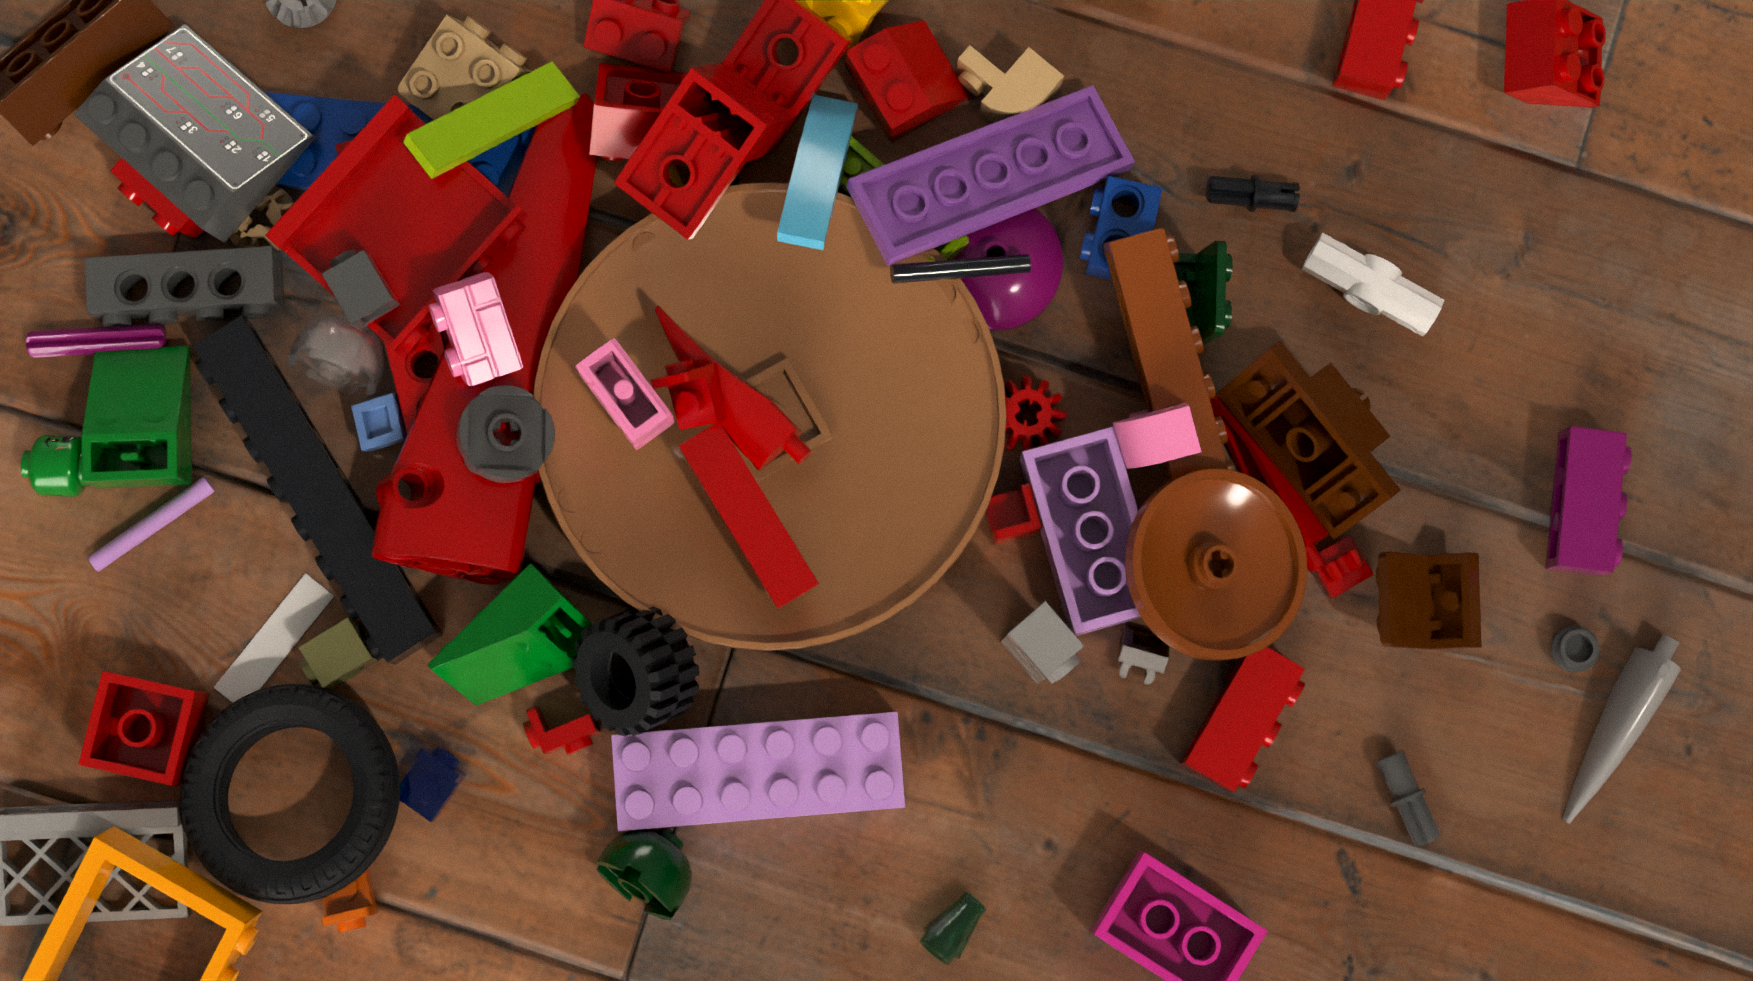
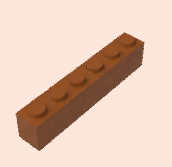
M1164 227L1103 243L1104 253L1148 412L1186 402L1190 407L1200 444V453L1161 463L1166 483L1181 475L1199 470L1227 469L1237 471L1233 461L1226 462L1222 444L1228 442L1227 432L1221 416L1214 417L1210 399L1216 397L1215 387L1209 371L1202 372L1198 354L1204 351L1203 342L1197 326L1190 327L1186 308L1191 307V298L1186 282L1184 280L1178 281L1173 263L1179 262V253L1174 237L1172 235L1166 236Z

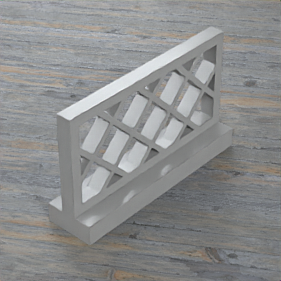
M180 799L0 808V926L51 924L60 906L52 896L66 881L72 882L75 876L74 872L80 866L91 844L84 837H95L113 826L129 835H145L140 840L145 844L154 834L173 833L174 854L171 856V859L189 868L187 836L181 817ZM59 838H70L84 850V853L70 868L65 866L49 851ZM36 839L50 840L43 846ZM22 840L37 854L20 870L7 858L6 841ZM41 858L62 875L47 893L27 876L28 872ZM115 866L104 889L115 878L135 897L125 908H113L103 898L99 897L95 905L99 909H93L87 922L187 918L191 915V908L178 901L177 906H160L147 894L152 886L146 884L141 889L121 871V868ZM8 873L14 877L10 884ZM18 883L22 884L40 900L30 912L11 913L9 893ZM139 900L147 906L133 908ZM44 905L51 910L48 912H38Z

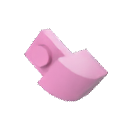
M1186 402L1148 412L1147 409L1130 413L1127 419L1112 422L1125 468L1127 469L1154 465L1201 452L1190 407Z

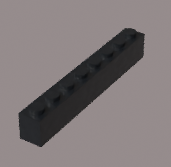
M240 316L195 343L193 346L200 356V359L195 361L197 369L209 385L216 382L224 395V398L219 400L222 410L233 424L240 422L248 435L242 440L246 449L257 463L262 460L265 462L272 476L266 479L268 485L280 502L288 500L296 515L290 518L293 526L305 542L312 539L320 552V555L315 557L318 567L329 581L336 578L345 593L339 597V600L353 621L360 618L369 632L363 639L373 656L378 661L384 658L387 663L396 665L441 637L443 633L401 565L380 561L371 556L376 524L253 324L243 316Z

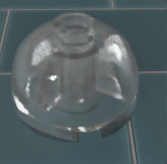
M341 311L340 316L323 315L312 319L299 331L286 358L289 365L294 369L298 361L308 367L305 376L317 383L354 395L358 386L368 387L366 396H372L376 393L386 363L384 347L377 334L366 327L367 325L360 329L352 325L344 311Z

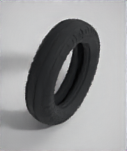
M306 684L276 685L260 689L236 700L223 709L200 734L189 754L182 776L180 790L181 817L186 836L195 855L206 870L227 888L247 898L265 903H306L327 897L345 888L360 877L377 859L392 833L397 818L400 801V776L396 757L387 736L374 718L360 705L340 693L319 686ZM287 728L315 729L333 739L349 762L354 784L353 800L349 815L337 835L315 853L295 860L277 861L267 859L250 849L234 828L228 805V793L232 775L243 755L265 736Z

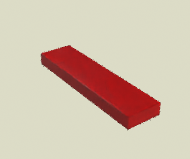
M721 423L713 424L678 445L776 608L779 610L818 586L817 579Z

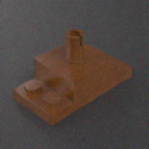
M1278 341L1217 392L1218 396L1267 457L1307 503L1333 539H1336L1400 491V488L1371 454L1390 435L1370 411V399L1367 397L1362 401L1359 397L1364 392L1358 388H1351L1331 362L1312 377H1309L1284 344Z

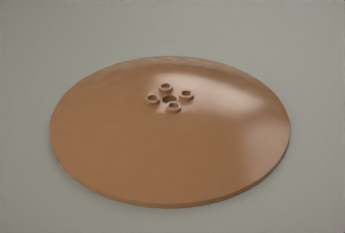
M748 183L729 186L695 237L687 240L653 213L625 230L607 245L585 268L567 293L552 321L542 348L534 386L535 397L533 399L540 403L543 409H547L552 417L555 428V440L552 451L539 468V473L552 510L563 532L581 559L608 588L639 612L643 610L651 611L648 609L650 607L661 609L662 616L669 614L676 620V623L670 627L673 630L683 628L686 634L692 638L737 649L789 650L831 643L861 633L886 621L916 601L951 567L974 535L994 491L1005 444V389L998 353L989 327L975 299L961 278L893 284L890 278V266L886 265L852 197L837 193L824 250L777 241V232L789 186L788 183ZM933 248L895 264L930 262L926 257H931L934 261L946 260ZM658 305L712 358L771 399L802 431L798 437L812 450V453L801 464H798L784 450L772 462L758 471L750 459L745 457L734 444L819 583L818 586L779 610L679 449L678 445L713 424L679 430L668 386L657 388L654 391L672 413L674 423L643 447L635 450L624 435L623 430L617 426L575 367L602 345L615 338L650 385L651 379L666 375L665 366L679 361L655 313V308ZM655 613L653 620L662 616Z

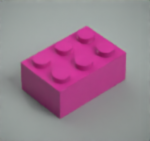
M1138 851L1089 932L1165 981H1238L1268 930L1149 854Z

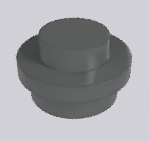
M1576 625L1568 626L1559 630L1553 637L1551 655L1554 662L1561 669L1572 673L1582 672L1595 664L1599 655V644L1595 635L1587 628Z

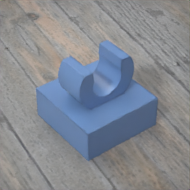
M390 393L351 406L361 451L372 452L405 441L408 434L398 394Z

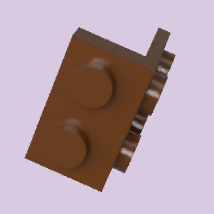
M1389 551L1379 554L1375 575L1376 583L1379 587L1377 629L1380 634L1381 644L1384 647L1424 650L1482 648L1479 553L1419 555Z

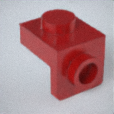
M537 706L526 709L529 720L523 722L525 733L532 748L535 749L540 746L543 754H551L563 748L567 755L576 753L592 746L591 736L601 733L597 721L590 714L549 730L540 707Z

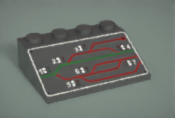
M186 24L106 77L74 113L80 121L201 229L224 243L316 138Z

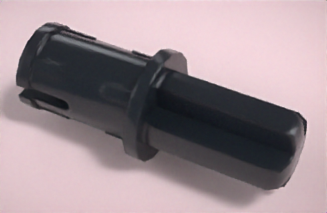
M1252 175L1250 179L1211 176L1206 184L1205 196L1209 203L1246 206L1249 212H1254L1256 208L1295 212L1300 193H1295V191L1298 192L1300 186L1298 182L1287 183L1259 180L1258 175Z

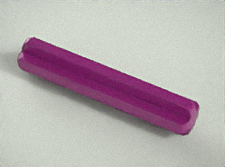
M160 324L30 331L26 335L27 353L35 358L95 354V352L157 349L167 346L166 329Z

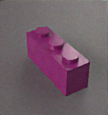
M1570 426L1558 433L1546 570L1604 576L1614 573L1615 566H1619L1623 554V541L1617 538L1619 520H1623L1627 509V494L1622 492L1623 474H1627L1629 471L1632 457L1631 448L1626 446L1627 433Z

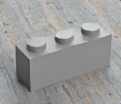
M1046 601L1011 630L1001 641L1037 684L1046 678L1051 684L1063 678L1081 662L1076 653L1084 647L1081 641Z

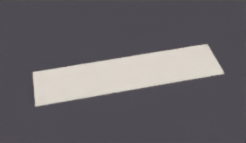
M305 573L214 688L231 702H235L252 692L260 690L334 595Z

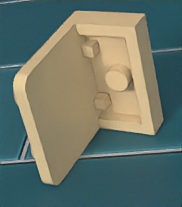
M446 15L400 82L398 91L402 97L435 120L531 71L523 66L527 60L524 55L506 43L501 48L487 39L491 32L473 18L467 16L465 21Z

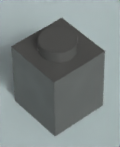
M351 249L338 255L329 263L332 268L322 273L348 320L358 329L400 306L373 257L365 250L356 253L355 249Z

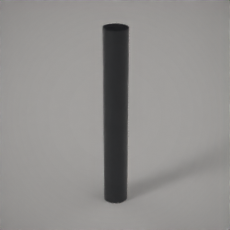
M1029 254L895 264L890 266L891 282L895 284L1030 273L1031 260Z

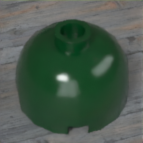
M647 829L628 830L618 835L595 862V864L599 865L597 871L600 876L621 896L630 902L631 897L634 896L648 903L643 910L663 920H671L691 887L692 871L687 857L680 851L684 844L677 836L665 829H660L658 834Z

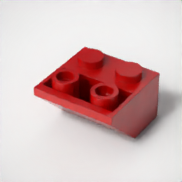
M1524 0L1507 4L1504 93L1528 104L1600 107L1601 90L1605 82L1604 72L1601 68L1602 46L1606 40L1603 18L1568 0Z

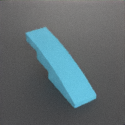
M818 95L812 98L777 232V241L824 250L830 219L833 215L838 188L842 180L858 103Z

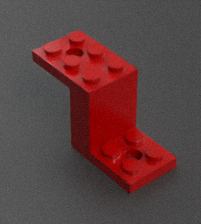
M764 0L723 62L691 67L614 184L687 240L694 238L744 164L776 152L852 40L799 0ZM783 38L792 39L798 46V58L791 65L782 63L776 53L777 45ZM675 159L682 160L690 169V179L685 186L676 185L669 177V166Z

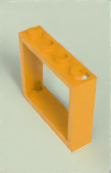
M113 826L93 838L22 981L58 980L115 865L226 929L200 981L236 980L239 970L235 969L234 966L240 954L246 955L256 942L257 938L255 936L258 930L254 927L263 911Z

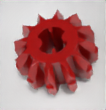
M1023 376L1022 390L1020 391L1011 380L1004 383L1005 392L1008 397L1005 396V434L1008 433L1010 436L1004 449L1008 452L1014 449L1017 441L1022 442L1023 452L1033 448L1032 441L1034 440L1038 447L1048 445L1049 440L1045 434L1057 439L1061 437L1063 430L1052 422L1064 421L1067 418V412L1061 409H1051L1061 402L1062 395L1054 393L1046 398L1044 394L1049 386L1048 381L1042 380L1037 391L1031 389L1032 380L1030 376ZM1021 406H1027L1026 411H1029L1030 407L1037 411L1033 421L1034 425L1027 426L1026 420L1022 425L1016 420Z

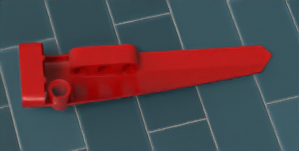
M587 93L580 95L575 106L535 126L507 196L527 214V217L522 222L526 225V228L512 245L506 247L502 244L490 257L494 260V263L488 270V273L494 276L523 368L474 386H468L463 381L461 375L457 377L452 376L443 351L390 474L384 476L379 481L376 488V497L381 508L378 514L371 556L377 560L486 585H499L509 582L521 573L535 485L541 481L539 469L535 474L513 483L493 482L483 478L481 475L474 474L467 469L464 464V458L459 452L456 441V429L460 415L472 399L488 388L509 385L525 389L534 395L535 378L541 351L552 321L567 293L578 279L597 163V155H589L594 103ZM449 339L444 350L452 348ZM501 423L499 430L493 431L494 438L499 439L501 445L509 446L511 440H518V433L510 431L508 423ZM399 480L405 481L411 489L410 501L400 495L398 490Z

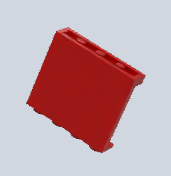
M394 94L265 236L333 296V292L322 273L332 268L329 264L330 261L351 249H355L356 253L365 250L370 254L400 306L370 322L367 326L387 343L393 351L401 355L406 349L410 352L416 350L430 333L426 328L433 320L429 305L436 303L432 290L483 272H488L494 263V260L490 258L502 244L509 247L523 233L526 225L522 222L527 217V214L468 161L431 179L403 143L407 133L425 125V123Z

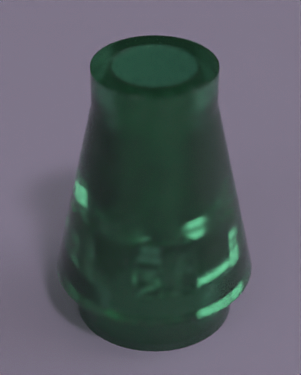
M964 892L956 902L923 928L925 934L919 940L920 944L939 961L949 965L954 958H961L986 908L976 898Z

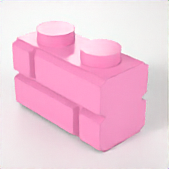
M483 272L432 290L436 303L430 304L429 310L437 331L446 330L452 348L444 350V354L453 377L461 375L463 381L468 386H474L523 368L494 276L488 272Z
M615 338L609 340L575 366L581 378L617 426L623 430L624 435L635 450L643 447L674 423L670 410Z

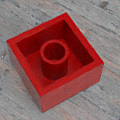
M102 671L78 765L166 785L181 786L187 759L200 735L210 693L120 673Z

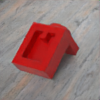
M693 359L679 361L665 366L666 375L650 380L653 389L668 386L679 430L718 423L727 419L714 363L695 367Z

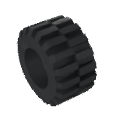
M656 607L648 608L650 610L640 612L635 608H630L594 622L581 632L582 638L577 639L574 646L577 655L572 657V666L576 669V675L573 677L575 686H579L581 691L579 696L583 704L588 705L590 715L595 720L600 719L605 729L610 732L616 730L617 734L621 736L630 734L635 736L685 713L684 710L692 706L694 702L692 696L698 693L699 684L695 677L699 675V665L694 662L693 656L696 655L693 645L689 646L686 640L688 635L683 628L677 630L670 628L676 623V620L669 614L662 616L661 609ZM655 613L662 616L653 620Z

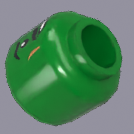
M40 436L33 443L31 450H25L22 455L23 478H29L32 489L39 495L76 497L83 493L86 486H91L82 482V439L80 437Z

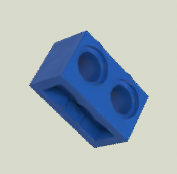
M1108 176L1103 189L1095 188L1089 215L1097 216L1094 233L1085 232L1079 259L1087 260L1086 275L1112 280L1106 257L1102 252V244L1153 230L1162 187ZM1118 199H1126L1134 205L1136 213L1131 217H1120L1113 211L1112 202Z

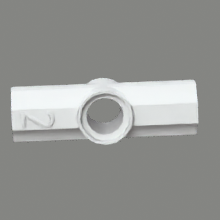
M1324 233L1319 236L1301 269L1343 292V297L1356 308L1373 315L1383 314L1422 337L1436 320L1444 303V299L1402 277L1401 270L1388 260L1372 254L1364 256Z

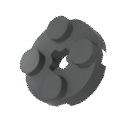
M501 385L488 388L471 400L460 415L456 429L457 446L469 471L498 483L518 482L538 471L552 451L555 440V428L551 415L546 408L543 409L540 403L533 399L534 395L519 387ZM501 423H508L510 431L518 433V440H511L509 446L501 445L500 440L493 436V431L499 430Z

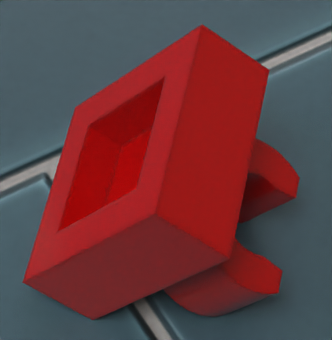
M1351 535L1320 551L1319 553L1326 564L1314 571L1330 599L1337 597L1374 575Z

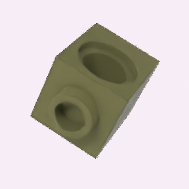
M347 617L298 647L305 658L299 664L312 685L315 686L320 683L322 688L333 690L378 662L363 639L365 634L357 620L353 621Z

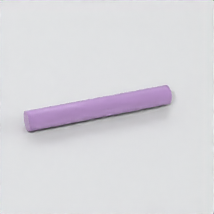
M202 477L87 557L96 571H101L216 491L207 477Z

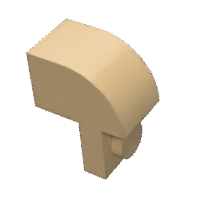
M970 45L957 60L956 72L960 74L958 80L974 95L979 96L981 93L985 95V98L981 101L979 114L993 122L1032 110L1049 102L1061 89L1064 78L1063 74L1030 47L1025 50L1005 74Z

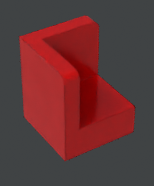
M1030 483L1020 485L1017 490L991 496L985 514L994 545L1035 535L1041 531L1042 524Z

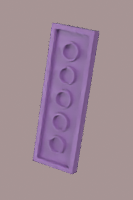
M1092 85L1037 106L1032 110L1021 112L849 178L846 187L886 265L890 266L1105 181L1108 176L1115 177L1130 171L1135 160Z

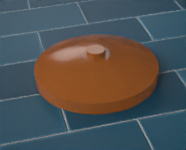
M1205 469L1170 480L1158 488L1145 501L1138 511L1128 535L1125 571L1134 605L1146 625L1159 639L1173 649L1191 657L1204 660H1229L1249 656L1263 650L1277 640L1289 627L1300 608L1307 582V556L1298 524L1286 504L1275 492L1257 479L1237 471Z

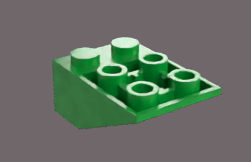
M189 346L95 352L81 435L83 483L98 489L192 485Z
M530 563L518 576L516 575L509 582L508 586L495 599L480 610L474 619L452 641L445 644L427 666L477 706L571 669L573 667L572 657L577 655L574 649L577 639L582 638L581 632L586 627L591 626L592 622L569 598Z

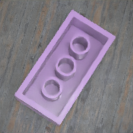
M1114 427L1023 451L1019 461L1026 484H1031L1042 524L1041 537L1068 628L1075 636L1141 618L1130 595L1125 571L1126 544L1132 523L1138 513V508Z

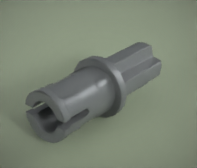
M1404 750L1376 761L1375 763L1379 767L1393 798L1390 805L1391 807L1397 806L1413 844L1421 846L1436 840L1439 837V830L1423 797L1426 790L1425 788H1419L1406 760Z

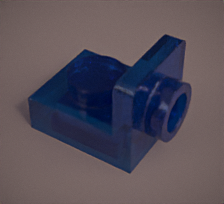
M437 746L434 751L429 748H421L416 754L418 757L417 761L400 783V801L430 822L435 821L466 777V774L457 769L461 761L440 746Z

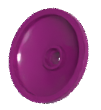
M1036 208L966 235L969 243L953 260L987 257V253L991 249L1001 250L1004 256L1029 254L1030 273L961 278L975 299L990 331H1003L1022 326L1037 317L1049 305L1055 296L1062 277L1063 254L1056 231Z

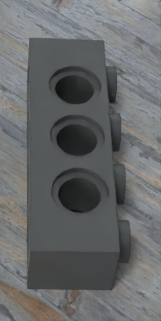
M273 246L85 258L87 314L100 322L102 321L105 327L132 325V319L149 318V323L175 324L178 322V316L196 315V320L213 322L224 320L225 313L242 312L244 318L259 319L270 317L271 310H285L283 258ZM232 276H241L242 283L240 289L233 295H224L223 285L225 281ZM186 279H194L195 288L191 295L179 299L177 297L179 284ZM140 282H147L148 291L145 297L139 301L132 302L131 291L133 287Z

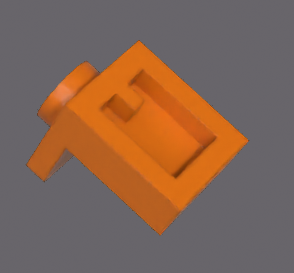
M369 868L345 888L322 898L326 916L321 917L322 926L336 924L338 933L366 927L365 917L378 914Z

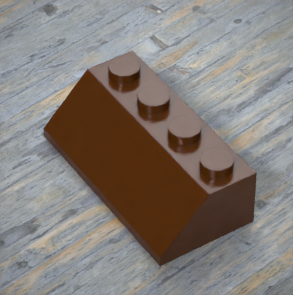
M151 0L64 1L0 56V114L32 146L40 140L51 138L61 128L62 121L72 112L78 110L106 77L165 38L167 31L174 25Z

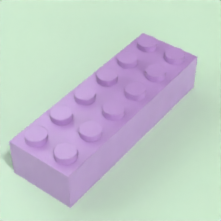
M898 712L643 732L635 736L632 734L627 736L611 735L618 831L905 808Z

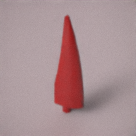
M658 305L655 308V313L678 361L693 359L695 367L714 363L727 419L720 421L732 442L745 457L750 459L754 467L760 471L784 450L798 464L806 460L812 453V450L798 437L802 431L771 399L712 358Z
M1216 395L1215 398L1210 399L1214 417L1221 416L1228 437L1226 444L1238 471L1265 484L1286 504L1295 518L1303 537L1307 556V570L1309 573L1316 571L1326 563L1315 545L1331 535L1222 399Z

